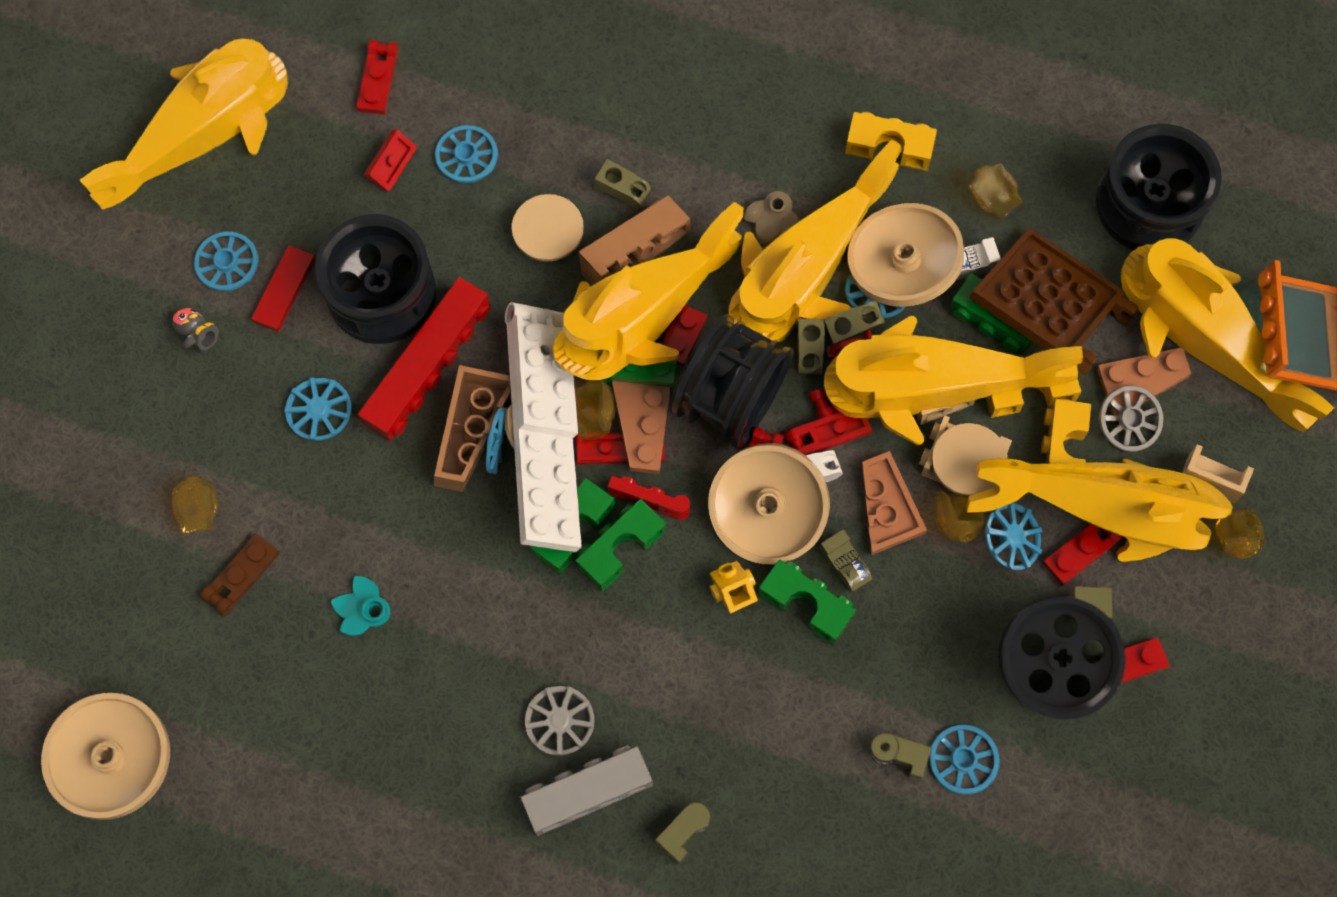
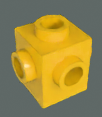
M738 561L723 564L717 570L710 573L713 585L709 586L711 593L717 603L722 601L730 614L758 601L753 586L756 585L751 571L748 568L744 570Z

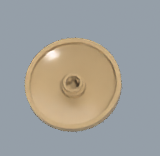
M918 203L892 205L872 214L856 229L848 247V265L857 287L874 301L890 306H914L926 303L940 296L956 281L964 263L963 239L955 222L944 212Z
M765 443L752 445L738 451L722 465L712 482L708 507L715 532L732 552L755 563L776 564L779 559L784 562L794 560L805 554L815 545L828 521L830 496L822 473L807 456L785 445Z
M119 693L92 695L77 701L67 708L51 726L42 749L41 766L43 778L52 796L67 810L89 819L109 820L119 818L142 807L157 792L168 770L170 743L161 719L141 701Z

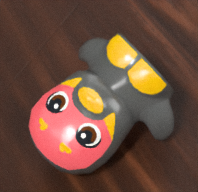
M183 308L174 314L172 318L173 329L179 335L187 337L183 343L184 348L194 345L199 349L200 353H205L215 345L219 329L215 324L206 323V319L192 308Z

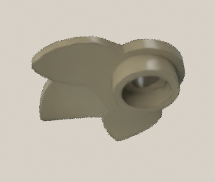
M774 191L765 200L753 202L747 208L744 216L745 221L756 223V236L762 245L771 242L779 234H782L799 222L798 217L792 211L791 198L782 191ZM776 200H780L784 204L779 210L774 209L772 206Z

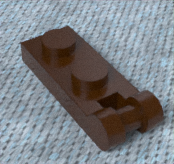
M256 533L215 581L203 590L200 599L207 604L212 603L220 615L223 617L227 616L279 556L280 552ZM224 587L231 591L225 598L219 594Z

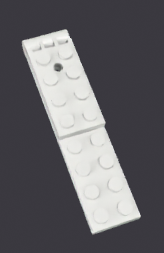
M510 302L505 312V323L507 324L520 542L522 545L576 552L581 548L573 448V438L578 434L574 376L562 369L556 363L553 356L554 340L563 330V316L565 313Z

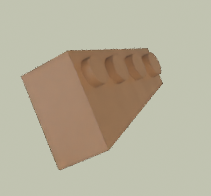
M669 196L662 200H657L646 210L580 250L581 274L591 285H594L602 279L621 271L625 266L632 267L653 260L691 230V219Z
M459 365L434 474L435 487L459 492L464 491L487 446L489 432L497 410L501 407L506 408L511 399L510 375Z

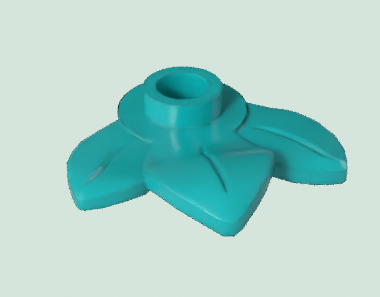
M362 576L354 577L353 593L341 595L331 601L337 614L345 619L341 625L340 632L346 635H361L370 627L382 626L390 617V606L386 600L380 597L378 586L370 579ZM373 608H380L381 613L379 616H370V611Z

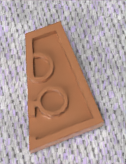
M1183 347L1162 351L1155 359L1150 358L1148 355L1101 364L1097 367L1105 397L1113 390L1128 385L1142 387L1154 396H1157L1191 375ZM1129 391L1132 406L1136 404L1141 392ZM1121 392L1113 399L1122 408H1125L1123 392ZM1148 396L1145 398L1142 405L1148 400H1150ZM1108 404L1111 415L1118 416L1119 412Z
M612 381L630 471L660 474L670 387Z
M888 451L863 461L862 474L871 555L926 534L927 529L891 452Z

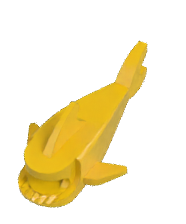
M237 39L227 43L219 50L215 48L200 62L173 68L170 75L173 79L180 82L159 108L126 160L102 165L80 179L82 185L91 193L90 197L102 210L112 207L127 199L144 182L207 153L242 132L249 153L256 155L259 152L267 128L265 113L281 101L288 85L287 72L280 58L273 52L267 51L257 41Z
M892 139L869 164L853 188L794 224L772 241L764 250H762L752 232L744 234L741 271L745 278L733 295L728 315L734 318V324L742 321L748 328L763 336L782 342L797 327L798 319H827L851 309L847 304L820 296L840 264L854 232L860 226L869 207L881 197L894 179L899 168V164L895 162L901 152V145Z
M734 202L725 209L705 231L694 249L653 259L632 267L625 266L621 271L602 279L591 287L589 283L581 282L573 303L566 309L563 316V330L554 340L553 356L556 363L568 373L579 378L603 380L613 376L629 363L644 366L678 359V350L655 341L678 315L708 274L728 262L742 244V235L734 230L743 218V207Z
M1167 238L1155 244H1146L1133 250L1126 258L1122 267L1121 283L1127 298L1139 307L1138 310L1143 314L1140 319V328L1150 358L1155 359L1159 355L1167 336L1198 360L1262 398L1276 416L1301 432L1307 430L1317 419L1324 418L1334 409L1322 396L1300 383L1267 377L1266 364L1264 363V338L1239 294L1233 288V285L1241 281L1238 274L1215 266L1203 252L1198 253L1192 246L1178 239Z
M909 316L884 331L881 335H872L871 339L855 341L845 346L827 367L824 376V388L830 403L842 414L853 418H880L882 424L889 431L916 445H921L924 443V437L912 415L920 414L921 411L956 406L1023 386L1051 387L1077 380V365L1082 363L1083 359L1082 346L1049 349L1022 358L950 340L912 335L917 324V318Z
M1008 458L982 460L977 463L975 470L977 477L996 483V485L991 489L968 496L966 504L967 512H987L1013 503L1030 492L1082 520L1126 537L1125 545L1116 552V556L1121 562L1153 557L1172 548L1187 550L1203 549L1208 545L1211 530L1199 519L1202 517L1212 519L1226 518L1233 509L1230 501L1217 488L1205 480L1181 472L1149 467L1129 459H1123L1122 463L1029 464L1021 460Z

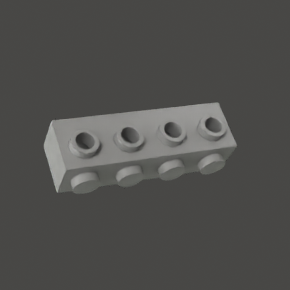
M629 745L619 748L613 752L614 757L603 762L601 758L594 759L584 765V770L575 774L572 771L564 772L555 777L556 782L545 787L543 783L528 788L526 790L527 795L522 796L521 799L536 835L540 836L652 787L653 781L638 746L632 749Z

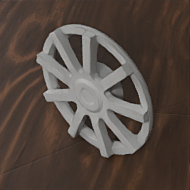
M1128 385L1113 390L1104 398L1098 420L1106 441L1122 451L1135 452L1148 448L1157 440L1163 427V412L1158 400L1151 392L1139 386ZM1129 391L1141 392L1134 406L1131 405ZM1121 392H1123L1125 408H1122L1113 399ZM1148 396L1156 407L1142 411L1140 407ZM1108 404L1119 412L1118 416L1105 415ZM1158 412V426L1145 422V416ZM1106 421H1118L1119 425L1109 433ZM1141 427L1155 432L1149 441H1146L1140 431ZM1122 429H1125L1124 441L1121 444L1113 437ZM1132 431H1134L1141 445L1129 446Z
M548 687L537 694L528 705L525 715L526 732L531 742L545 753L551 755L571 754L583 747L593 732L594 712L592 706L582 693L572 687ZM552 693H566L561 707L557 706ZM574 695L583 703L569 711L567 706L571 696ZM545 696H548L552 707L551 711L537 705ZM585 708L587 709L589 722L573 719V715ZM533 709L545 715L546 720L531 723ZM547 726V732L538 741L532 729ZM571 726L588 728L582 740L571 730ZM553 733L557 734V750L544 746V743ZM563 733H567L576 745L563 750Z

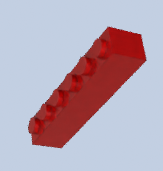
M461 277L456 280L358 413V417L363 425L390 442L395 435L400 436L407 426V418L412 412L416 413L419 411L424 403L423 396L429 389L433 390L438 385L441 379L440 373L445 366L450 367L454 363L458 355L457 350L461 344H467L474 334L473 328L479 320L484 321L488 316L491 307L487 293Z

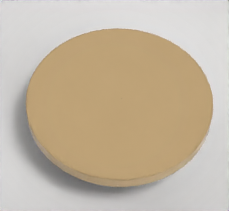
M553 194L538 195L524 202L516 211L512 222V234L517 247L525 255L538 261H556L571 254L579 245L584 230L583 219L578 208L568 199Z
M964 423L949 428L938 438L932 452V466L938 480L947 489L960 495L971 496L991 489L996 485V483L977 477L975 471L977 463L986 459L1008 458L1002 440L992 430L982 425Z

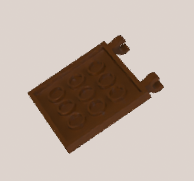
M1031 228L1021 236L975 287L969 297L1044 350L1082 346L1111 310L1121 324L1127 325L1139 308L1135 303L1122 297L1125 293L1124 290ZM1082 347L1083 359L1082 363L1077 365V370L1079 373L1086 375L1098 356Z

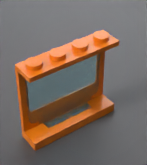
M1274 260L1259 274L1258 278L1261 292L1260 311L1262 312L1263 320L1262 337L1264 338L1265 347L1264 363L1266 364V375L1271 378L1337 391V287L1282 276L1280 261Z

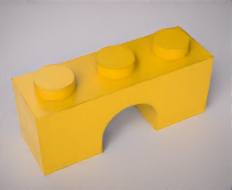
M854 112L845 154L873 159L876 147L893 139L901 145L902 158L900 165L928 171L937 129L930 128L925 124L914 125L905 123L897 118L886 119L876 117L868 112Z
M1077 378V380L1051 387L1023 386L985 398L990 416L994 418L1019 413L1024 404L1021 394L1023 389L1036 388L1044 394L1049 407L1053 405L1055 399L1076 401L1081 393V388Z
M1055 399L1051 408H1046L1044 425L1049 426L1048 436H1043L1041 453L1046 454L1045 464L1086 463L1085 459L1070 456L1065 451L1063 442L1068 439L1084 440L1089 432L1091 404Z

